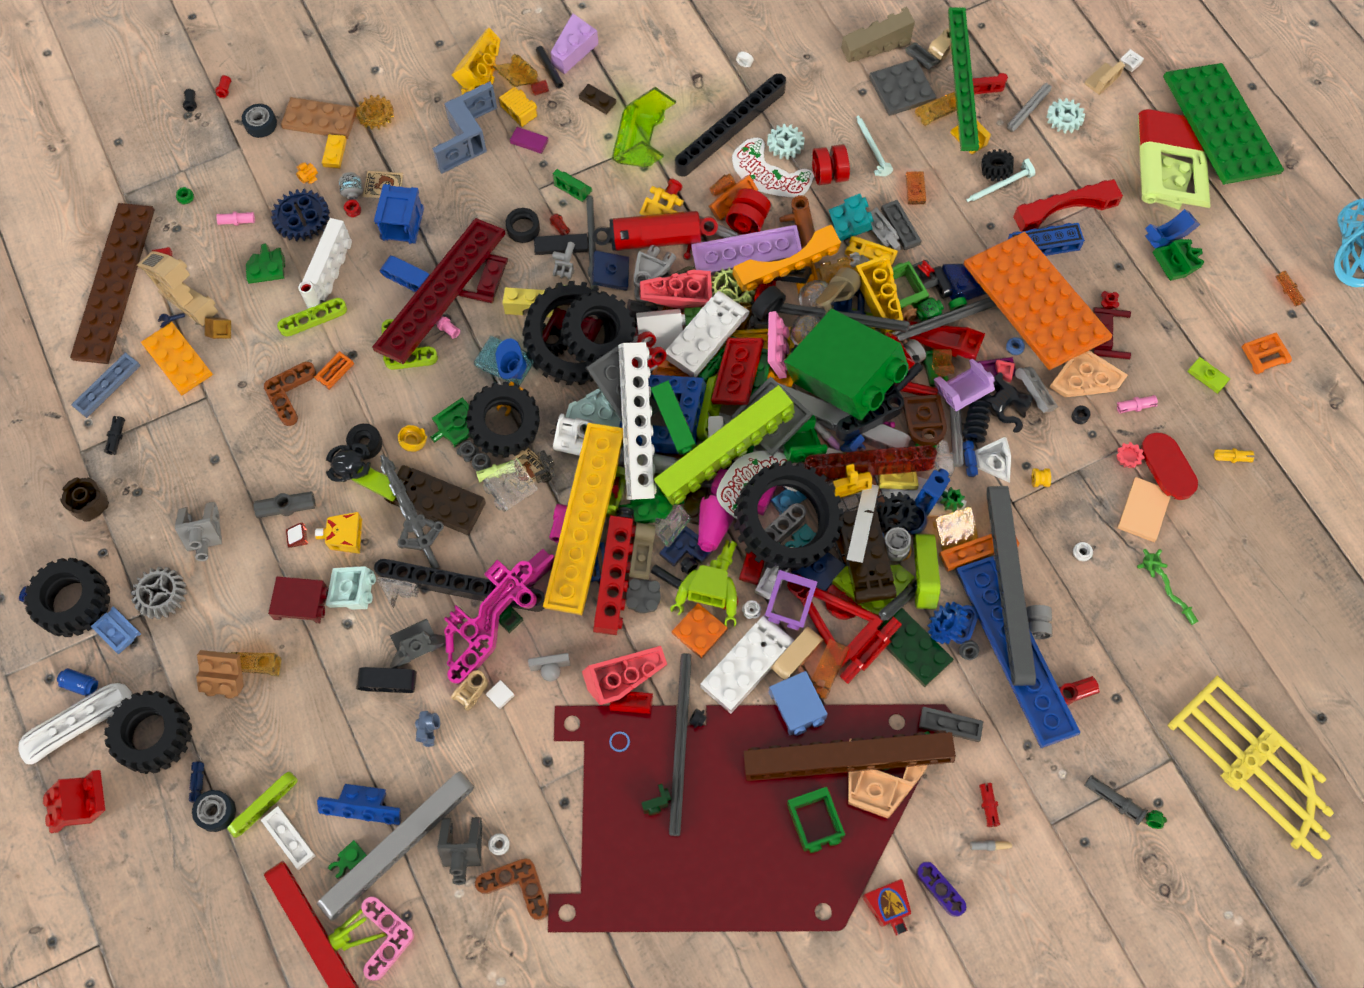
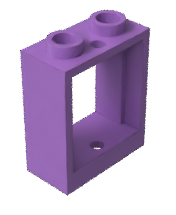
M779 570L765 616L769 617L768 621L776 624L783 621L788 623L787 627L799 630V627L804 628L818 582ZM781 580L810 588L800 621L771 613Z

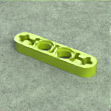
M334 298L281 319L277 327L281 335L286 337L292 336L344 315L347 312V306L343 299ZM323 310L326 312L323 317L316 316L319 311ZM303 317L309 318V320H308L307 323H305V324H300V323H299V321H300L301 318H303Z
M718 375L709 377L697 426V436L702 442L708 438V412L710 416H719L721 404H713L711 402Z
M287 772L281 776L228 826L227 830L234 838L241 836L292 789L298 779L292 772Z

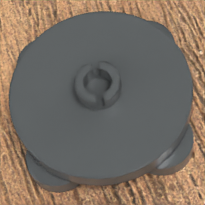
M631 579L626 593L627 607L638 613L656 611L661 599L659 582L646 579Z

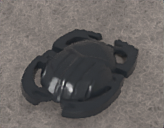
M368 444L340 445L331 449L326 457V461L331 463V468L329 471H326L328 478L334 482H346L352 478L358 479L367 475L370 471L371 463L367 462L366 465L363 462V458L366 454L370 456ZM362 448L363 453L358 452L357 449ZM363 467V470H362L360 473L357 474V472L359 471V469H361V468ZM334 473H335L336 475L342 477V478H341V479L337 478V477L334 475Z

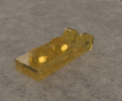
M955 91L924 104L915 110V114L921 118L924 126L957 111Z

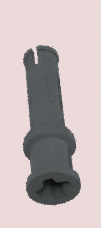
M1093 775L1089 777L1084 785L1118 808L1120 814H1125L1134 820L1137 826L1148 812L1146 808L1142 809L1133 803L1130 797H1123Z

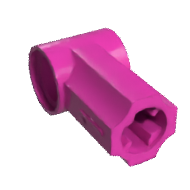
M559 503L556 504L554 510V522L549 539L556 543L559 542L567 505Z

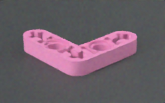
M369 897L362 903V912L389 936L364 966L363 972L365 977L371 981H377L386 974L412 942L414 931L383 902L375 897ZM376 902L375 907L382 913L380 915L373 911L368 913V904ZM386 915H392L394 919L390 927H384L382 924V919ZM401 930H402V931L408 930L407 936H409V937H408V939H401V940H400V942H399L398 944H400V945H402V946H401V948L399 949L398 946H397L396 944L392 943L391 941H392L393 939H394L395 941H398L399 938L401 937V935L399 934V932H400ZM388 946H392L395 950L394 956L390 959H386L383 955L384 949ZM379 956V958L382 961L386 962L387 965L384 966L383 964H381L377 968L379 972L378 975L373 974L370 976V967H376L380 963V961L376 960Z

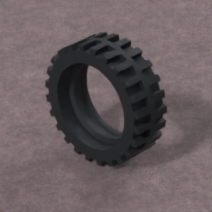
M569 281L568 285L563 286L562 282L556 283L553 289L550 286L546 288L542 295L539 294L535 302L531 304L522 332V336H524L523 346L527 348L528 352L526 355L528 359L534 361L533 367L536 370L542 369L544 377L547 378L550 375L555 378L554 382L559 383L560 380L566 381V385L571 386L573 382L584 385L587 380L594 381L585 368L587 367L585 365L586 362H567L550 352L544 343L542 328L546 317L552 310L562 305H571L575 299L578 300L583 294L588 296L592 291L600 294L598 292L599 287L594 285V288L591 289L587 287L586 282H582L581 285H575V281ZM596 315L598 319L604 321L603 344L611 342L615 337V329L608 319Z
M785 461L781 466L779 462L773 463L769 468L766 466L751 478L742 488L740 496L736 499L735 504H737V508L734 510V516H737V522L734 524L735 531H740L741 535L738 537L740 543L745 542L747 545L745 551L748 554L753 552L756 555L755 561L758 563L762 560L767 562L766 567L770 569L774 566H779V570L786 571L788 568H791V571H797L801 567L807 568L834 547L833 543L841 535L838 533L843 528L844 523L839 521V518L844 515L843 508L839 509L838 507L841 498L840 496L835 497L833 491L836 488L834 485L831 484L829 486L825 482L827 477L824 474L818 476L815 473L817 469L812 466L806 469L804 468V463L800 462L792 466V461ZM775 486L790 487L801 492L812 503L818 518V531L808 544L798 548L787 547L773 540L765 532L759 521L757 506L760 498L767 490Z

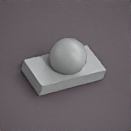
M567 653L528 659L530 670H541L542 678L550 682L559 678L560 667L571 666L569 654Z

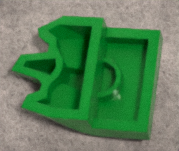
M1191 239L1175 240L1170 245L1156 248L1152 252L1170 281L1184 278L1203 266L1205 261L1198 258L1203 254L1202 248L1191 247Z
M266 243L261 244L260 254H252L246 263L248 284L285 279V257L281 248L270 251Z

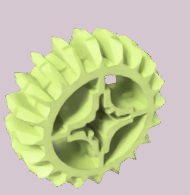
M728 267L727 271L722 268L721 273L715 272L714 276H711L712 297L718 291H721L737 303L746 302L751 304L756 288L751 291L746 290L738 298L742 291L730 267ZM725 284L721 289L717 290L720 285Z

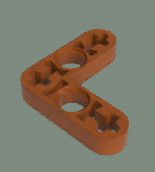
M303 362L268 379L264 383L266 394L281 422L286 426H292L298 421V415L286 392L315 377L316 369L310 362ZM288 376L295 377L293 382H285ZM272 385L275 386V388H276L275 390H272V389H271V386H272ZM281 398L286 399L283 405H276L277 400ZM284 411H288L291 416L290 419H287Z
M525 858L485 872L476 878L475 887L482 894H489L520 883L530 916L534 920L539 921L548 915V905L536 867L530 859ZM525 863L527 866H531L528 874L525 875L524 872L517 873L519 878L515 879L512 867H515L518 871L523 868ZM505 870L509 871L511 879L508 882H501L499 878L500 873ZM495 874L498 886H495V883L492 882L488 884V889L480 887L482 879L485 878L487 881L493 880L492 875ZM534 883L538 886V891L535 895H528L526 887ZM541 896L542 899L537 901L540 907H544V910L541 911L542 915L538 916L537 913L533 914V910L536 907L534 902L529 903V900H534Z

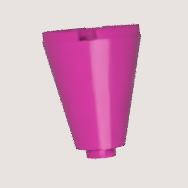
M710 495L708 499L703 497L700 502L698 545L705 552H712L718 548L735 519L720 505L717 496Z

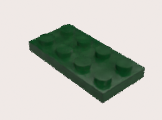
M901 608L892 617L896 618L902 626L889 639L891 642L886 649L926 687L954 659ZM892 617L889 620H885L878 630L881 631Z

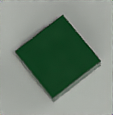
M510 605L499 617V624L509 634L523 621V618Z

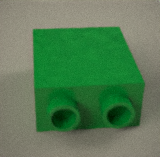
M832 308L784 360L794 384L859 420H862L870 410L875 411L881 406L886 391L894 382L900 383L906 377L909 369L900 342Z

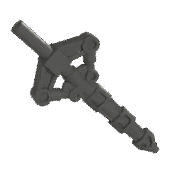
M385 454L381 455L380 468L383 474L386 473L390 482V489L393 495L396 496L401 512L406 519L403 523L404 528L397 541V546L401 549L423 550L431 567L434 569L439 568L440 566L430 546L443 530V523L428 520L424 515L417 514L412 501H410L402 480H399L395 472L396 467ZM425 525L432 528L426 535H424L422 529ZM408 532H414L417 538H408Z

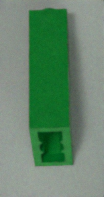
M668 380L652 387L651 390L679 455H686L696 448L697 445Z

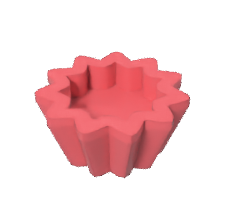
M1129 442L1127 445L1123 443L1122 447L1118 448L1117 459L1124 468H1135L1137 465H1141V460L1145 457L1142 455L1143 450L1139 449L1138 444L1133 445L1132 442Z

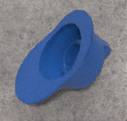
M506 339L499 344L495 354L499 375L503 379H523L527 363L522 356L520 345L514 339Z

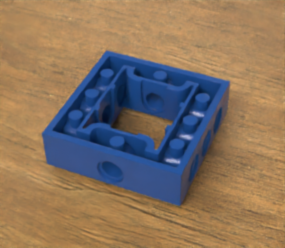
M650 375L648 386L651 388L669 380L697 444V426L706 390L704 378ZM651 390V396H652V398L654 399V401L656 402L655 397H654V395H653V393H652V390ZM621 421L619 428H623V424ZM652 425L653 436H651V443L654 445V453L679 454L667 426ZM637 436L636 443L639 446L642 444V438Z

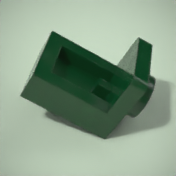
M658 784L661 797L641 802L644 814L655 815L660 813L661 809L668 807L667 801L671 800L668 788L664 789L662 784Z

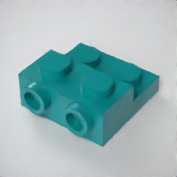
M861 193L844 199V204L828 209L840 241L873 229L871 222H874L871 211L867 212L866 210L869 205L866 197L862 198Z

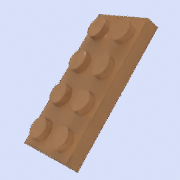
M290 97L281 127L282 129L328 136V134L342 135L348 139L357 109L351 106Z

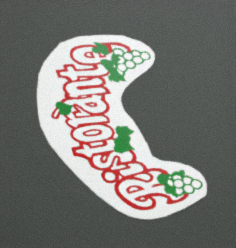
M761 138L748 139L735 149L732 155V162L736 173L741 179L746 175H750L758 188L757 191L776 196L796 197L804 195L809 190L814 178L813 172L808 169H801L789 174L776 166L769 165L764 160L765 143Z
M766 450L745 454L737 459L726 472L717 489L716 495L720 505L737 519V516H734V510L737 508L735 503L741 494L742 488L762 468L766 466L769 468L776 462H779L781 466L787 461L785 454L776 452L771 456ZM784 486L788 490L797 492V490L793 488Z

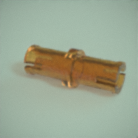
M1287 271L1276 275L1275 278L1283 287L1284 294L1289 296L1295 307L1306 301L1297 289V283H1293Z

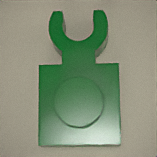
M353 840L337 854L341 860L331 863L328 869L332 871L335 867H339L340 871L335 877L340 879L344 876L347 868L351 871L367 854Z

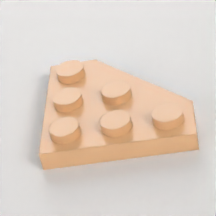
M1087 351L1069 360L1049 388L1065 398L1116 392L1128 375L1091 351Z

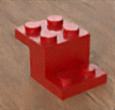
M93 770L83 778L59 779L45 792L43 804L47 806L45 823L49 827V833H58L65 826L91 824L106 811L101 770Z

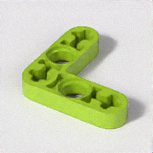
M387 319L382 323V334L392 323L393 319ZM433 347L416 348L411 354L416 356L414 361H406L404 364L397 361L390 363L391 359L383 356V360L388 369L396 370L433 365L437 362L438 355ZM431 353V358L427 359L428 354Z

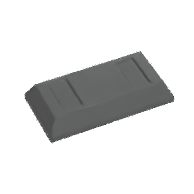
M916 42L905 48L908 55L917 59L928 70L940 63L938 58Z

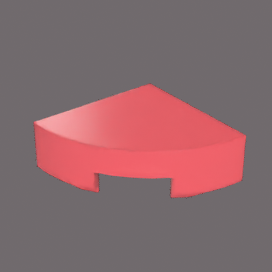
M996 359L995 369L997 374L1001 372L1003 380L1011 382L1015 363Z

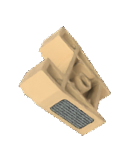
M152 251L137 264L159 289L158 292L201 326L205 325V318H212L218 313L214 306L215 302L209 296L204 297L183 282L190 274L186 270L187 265L181 259L176 260L172 256Z

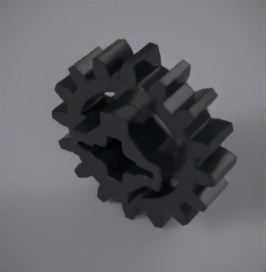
M898 492L897 496H895L894 493H891V498L888 499L885 496V502H879L881 509L876 510L880 514L878 516L880 526L886 532L896 527L907 528L910 531V524L916 525L914 518L919 517L916 513L919 508L915 505L916 502L910 499L911 497L908 494L903 496L901 492Z

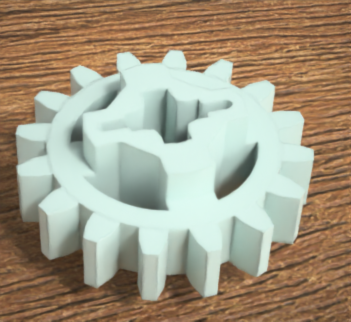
M1065 98V101L1058 99V102L1053 101L1052 106H1049L1046 118H1049L1048 123H1052L1051 128H1058L1057 132L1063 130L1066 133L1069 130L1073 133L1074 129L1079 130V127L1084 122V108H1079L1080 103L1074 104V100L1069 102L1068 98Z
M783 124L782 128L777 125L776 130L771 129V134H768L767 146L769 147V152L774 151L773 156L780 155V159L783 156H786L787 160H789V156L795 158L796 153L800 155L801 150L804 149L805 137H802L803 132H798V127L793 129L791 124L789 127Z

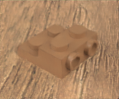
M200 650L197 654L199 672L196 675L198 691L205 693L206 696L221 694L229 699L238 696L244 687L240 654Z

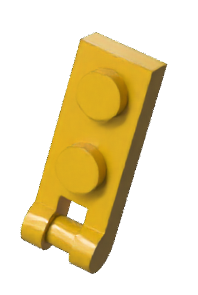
M855 236L850 238V245L845 250V254L849 257L850 254L857 252L860 256L864 255L869 260L889 254L891 267L898 254L897 250Z

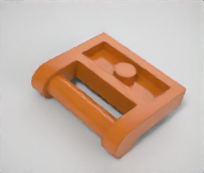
M1277 332L1250 341L1242 346L1255 374L1263 373L1266 369L1280 364H1288L1292 361L1291 355ZM1276 353L1280 355V357L1261 363L1259 360Z

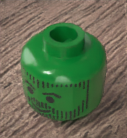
M929 297L918 304L916 314L922 322L943 314L944 306L940 300L936 301L933 297Z

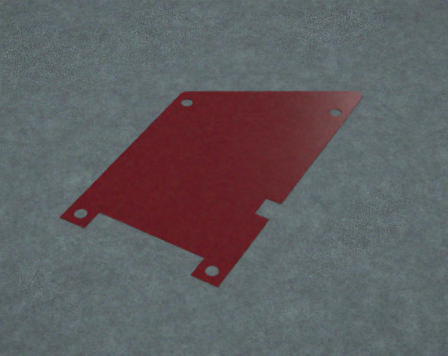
M945 704L823 705L827 712V718L824 720L825 723L818 727L810 726L806 728L804 733L795 736V734L789 735L787 725L777 705H739L731 714L721 705H706L707 725L697 726L696 728H693V725H687L680 836L669 835L671 800L667 801L668 807L661 809L660 813L651 816L649 813L644 814L641 802L661 797L658 784H662L664 789L668 788L670 798L672 796L676 705L652 706L650 714L611 711L609 706H555L554 741H584L581 894H549L548 933L841 931L850 919L920 779L888 819L848 804L849 772L747 781L744 751L752 747L769 749L773 745L789 747V745L795 743L803 746L810 745L812 742H822V744L833 740L847 742L854 738L870 740L875 736H883L884 738H892L897 734L913 736V734L929 731L919 728L923 707L948 713L952 712ZM898 714L904 718L905 725L902 729L895 730L890 726L889 719L892 715ZM576 716L580 720V726L576 731H568L564 727V721L567 717ZM624 732L628 735L630 744L625 751L617 752L611 748L609 741L614 733ZM616 734L612 738L611 743L615 749L622 750L627 746L628 740L625 735ZM906 767L891 768L886 771L878 769V771L903 779ZM827 787L845 836L841 838L842 842L837 845L830 846L827 843L821 845L822 849L817 852L810 853L809 850L804 852L786 803L795 797ZM824 800L796 809L808 843L836 833ZM825 903L830 906L832 915L828 920L822 921L816 917L815 908L818 904ZM565 904L572 905L576 911L574 919L569 922H565L559 917V910Z

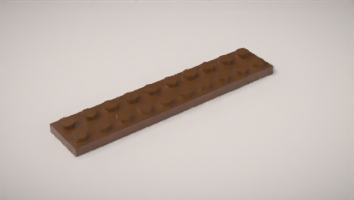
M118 203L70 356L73 361L109 364L138 268L137 264L140 261L155 209L153 206Z

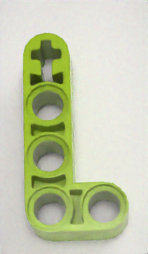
M915 534L913 539L917 580L915 608L936 609L940 596V576L935 535Z

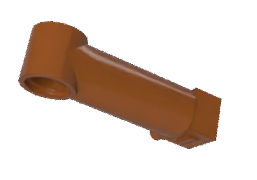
M798 195L791 201L792 214L779 217L780 222L795 221L801 248L803 249L812 239L815 229L808 198Z

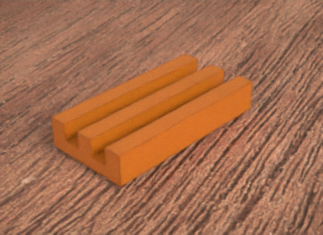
M339 351L314 378L330 390L354 365V362ZM331 369V372L323 379V377H324V376L328 373V371Z

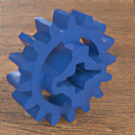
M946 602L945 607L940 605V610L934 611L935 616L930 617L932 623L928 624L930 628L928 633L932 639L940 644L944 642L950 644L951 639L956 641L957 635L962 636L961 630L967 628L964 623L969 621L966 618L968 613L965 611V608L955 602H952V604Z

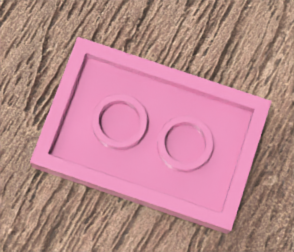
M776 311L769 312L768 363L779 379L787 378V368L784 360L787 358V354H789L787 338L790 336V333L783 319L779 317Z

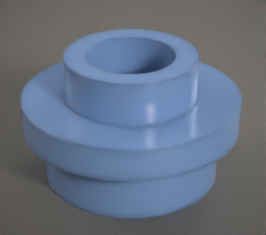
M1014 337L1008 340L1006 349L1012 355H1020L1025 349V344L1021 338Z

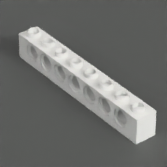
M646 342L622 343L618 345L626 499H651L656 494V484L653 480L655 464L652 462L654 445L651 443L653 426L650 424L652 407L649 405L651 387L648 386L650 368L647 367L649 349L646 347ZM633 358L638 361L637 368L632 365ZM634 378L639 380L638 388L633 385ZM635 397L640 399L639 407L634 404ZM637 416L641 419L640 426H637L635 424V418ZM637 436L642 438L641 446L636 443ZM639 455H641L644 460L642 465H639L637 462V457ZM640 474H642L645 479L642 485L638 482V477Z

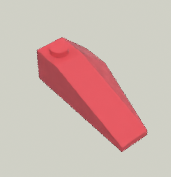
M689 270L683 274L675 273L665 278L657 277L640 281L641 300L683 311L684 308L704 307L712 297L711 271Z
M658 646L589 665L582 671V675L588 692L599 705L621 699L665 667L667 662L662 647Z

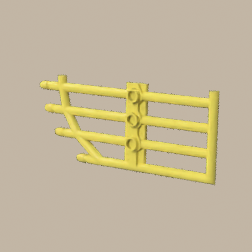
M1217 675L1168 723V727L1171 730L1179 727L1224 771L1220 776L1235 791L1241 787L1294 838L1291 842V846L1294 849L1298 850L1301 845L1315 859L1319 860L1322 854L1317 848H1314V845L1306 839L1310 828H1312L1326 841L1331 837L1314 819L1315 805L1329 817L1334 814L1333 810L1315 792L1312 776L1320 783L1326 781L1325 776L1318 772L1314 765ZM1217 687L1264 730L1258 738L1211 695ZM1204 700L1251 744L1244 752L1197 708ZM1191 713L1238 757L1231 765L1184 722ZM1280 746L1301 765L1304 782L1273 754ZM1267 760L1307 797L1306 811L1260 768ZM1253 774L1260 778L1304 821L1299 831L1247 782Z

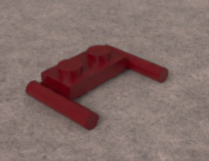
M490 254L486 259L487 262L477 287V293L462 290L458 296L493 304L505 266L508 263V258Z
M1094 307L1093 313L1110 331L1112 338L1093 348L1092 353L1099 357L1130 360L1131 352L1113 351L1112 348L1113 316L1130 318L1131 311Z
M560 308L554 309L542 332L544 342L547 341L554 326L557 329H562V322L567 311ZM592 317L584 318L581 323L584 335L594 342L604 321Z

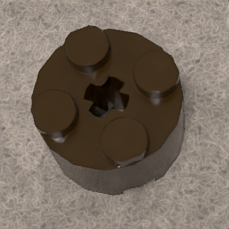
M76 477L68 481L62 489L63 494L60 501L63 507L79 520L90 522L108 508L109 501L105 491L89 477L81 479Z

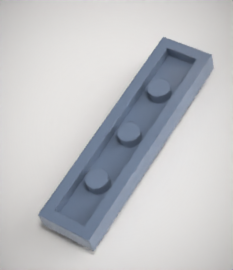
M125 352L71 404L72 407L87 418L141 365Z

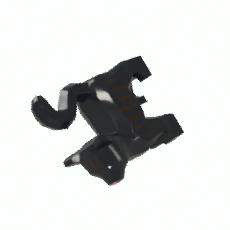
M1000 372L994 377L995 382L993 384L996 393L993 396L988 393L979 398L978 401L989 403L991 405L989 410L992 411V415L998 417L1003 423H1015L1016 426L1013 432L1018 433L1023 428V422L1015 416L1006 417L1004 412L1008 407L1014 405L1021 416L1025 418L1026 411L1030 408L1033 398L1031 395L1020 394L1014 386L1003 380V374Z

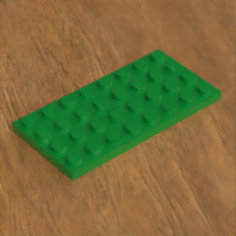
M1223 63L1165 72L1163 78L1223 185L1278 175L1284 171L1282 164Z

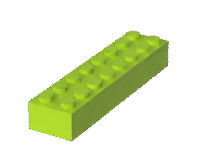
M779 385L654 478L658 488L671 505L681 503L688 493L697 491L701 487V483L705 480L710 481L717 475V471L721 468L726 469L732 464L733 459L736 457L740 458L746 454L750 446L758 445L763 440L762 437L767 433L769 435L774 433L778 429V425L782 422L790 421L795 413L792 400Z

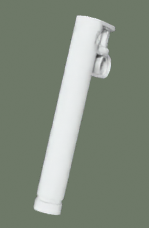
M561 413L557 423L553 450L580 456L585 436L583 425L585 423L595 424V422L581 418H567L565 414ZM622 446L618 465L625 466L624 446ZM656 453L652 456V462L655 464V473L659 474L678 461L677 458ZM639 455L637 457V462L639 465H642L644 460L643 457Z

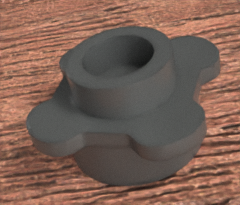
M465 441L456 452L464 458L465 462H470L472 457L479 453V448L474 447L471 441Z

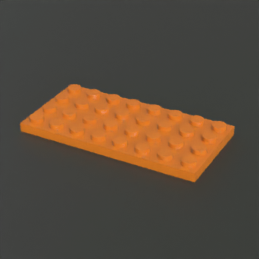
M1026 232L964 260L966 269L1048 370L1111 340L1112 334Z

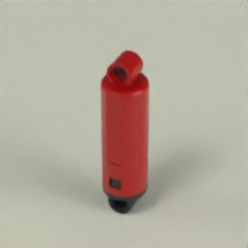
M698 211L609 219L610 227L600 226L595 229L593 239L596 244L602 246L612 243V251L649 248L650 245L662 247L695 244L701 242V235H714L718 230V224L710 216L699 219ZM707 221H711L714 224L713 229L710 231L704 229V224ZM598 232H606L607 239H598Z

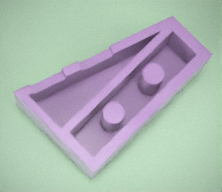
M572 13L551 50L553 66L563 74L567 73L598 45L597 30Z

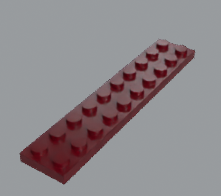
M475 218L372 346L373 350L404 364L506 234L505 230Z

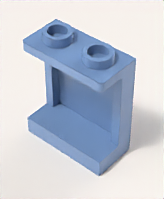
M806 671L769 687L768 693L771 699H774L787 725L789 735L795 734L797 736L804 733L806 728L810 726L818 727L825 723L824 720L827 718V712Z

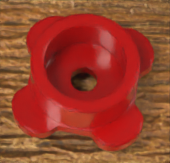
M1103 291L1101 293L1103 298L1101 305L1104 308L1113 309L1119 307V294L1117 292L1108 293Z

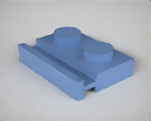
M113 606L112 610L99 618L91 628L116 653L120 654L141 633Z

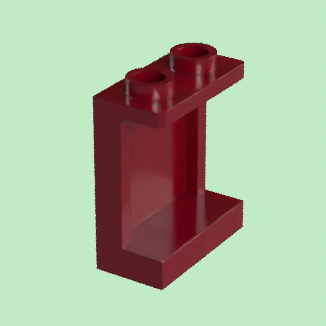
M276 576L268 614L273 620L281 621L283 617L313 620L315 623L320 624L321 618L325 616L324 602L327 599L329 588L323 580Z

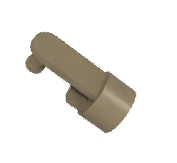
M845 267L841 268L834 275L828 287L815 301L818 307H824L825 315L832 308L830 304L832 301H844L853 297L861 287L859 274L855 270Z

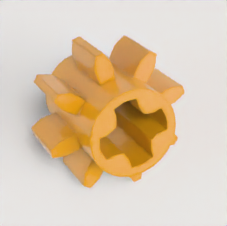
M301 163L297 166L299 171L296 172V175L303 184L306 182L312 184L317 180L315 175L318 174V171L311 163Z

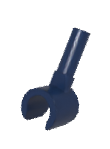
M180 313L173 316L161 314L158 322H164L161 323L160 327L163 328L169 322L185 317V314Z

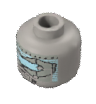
M347 172L340 177L339 188L340 194L343 197H346L348 200H355L363 193L362 180L356 173Z

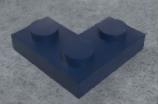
M685 525L679 529L659 552V555L674 567L686 553L695 557L702 564L712 552L703 551L698 545V535Z

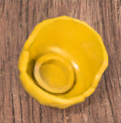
M407 425L401 428L398 433L399 445L408 452L419 451L426 444L427 436L423 428Z

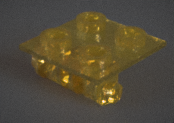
M512 55L511 63L493 66L514 87L539 83L536 79L538 77L537 71L520 55Z
M971 506L935 517V521L932 522L933 527L938 530L942 551L979 538Z

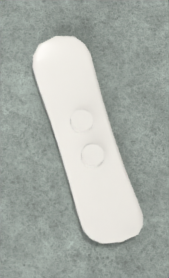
M109 684L32 728L19 741L18 750L22 760L30 765L37 763L74 737L108 719L109 716L112 717L114 714L112 710L116 706L119 708L122 705L121 701L123 699H131L132 692L125 684Z

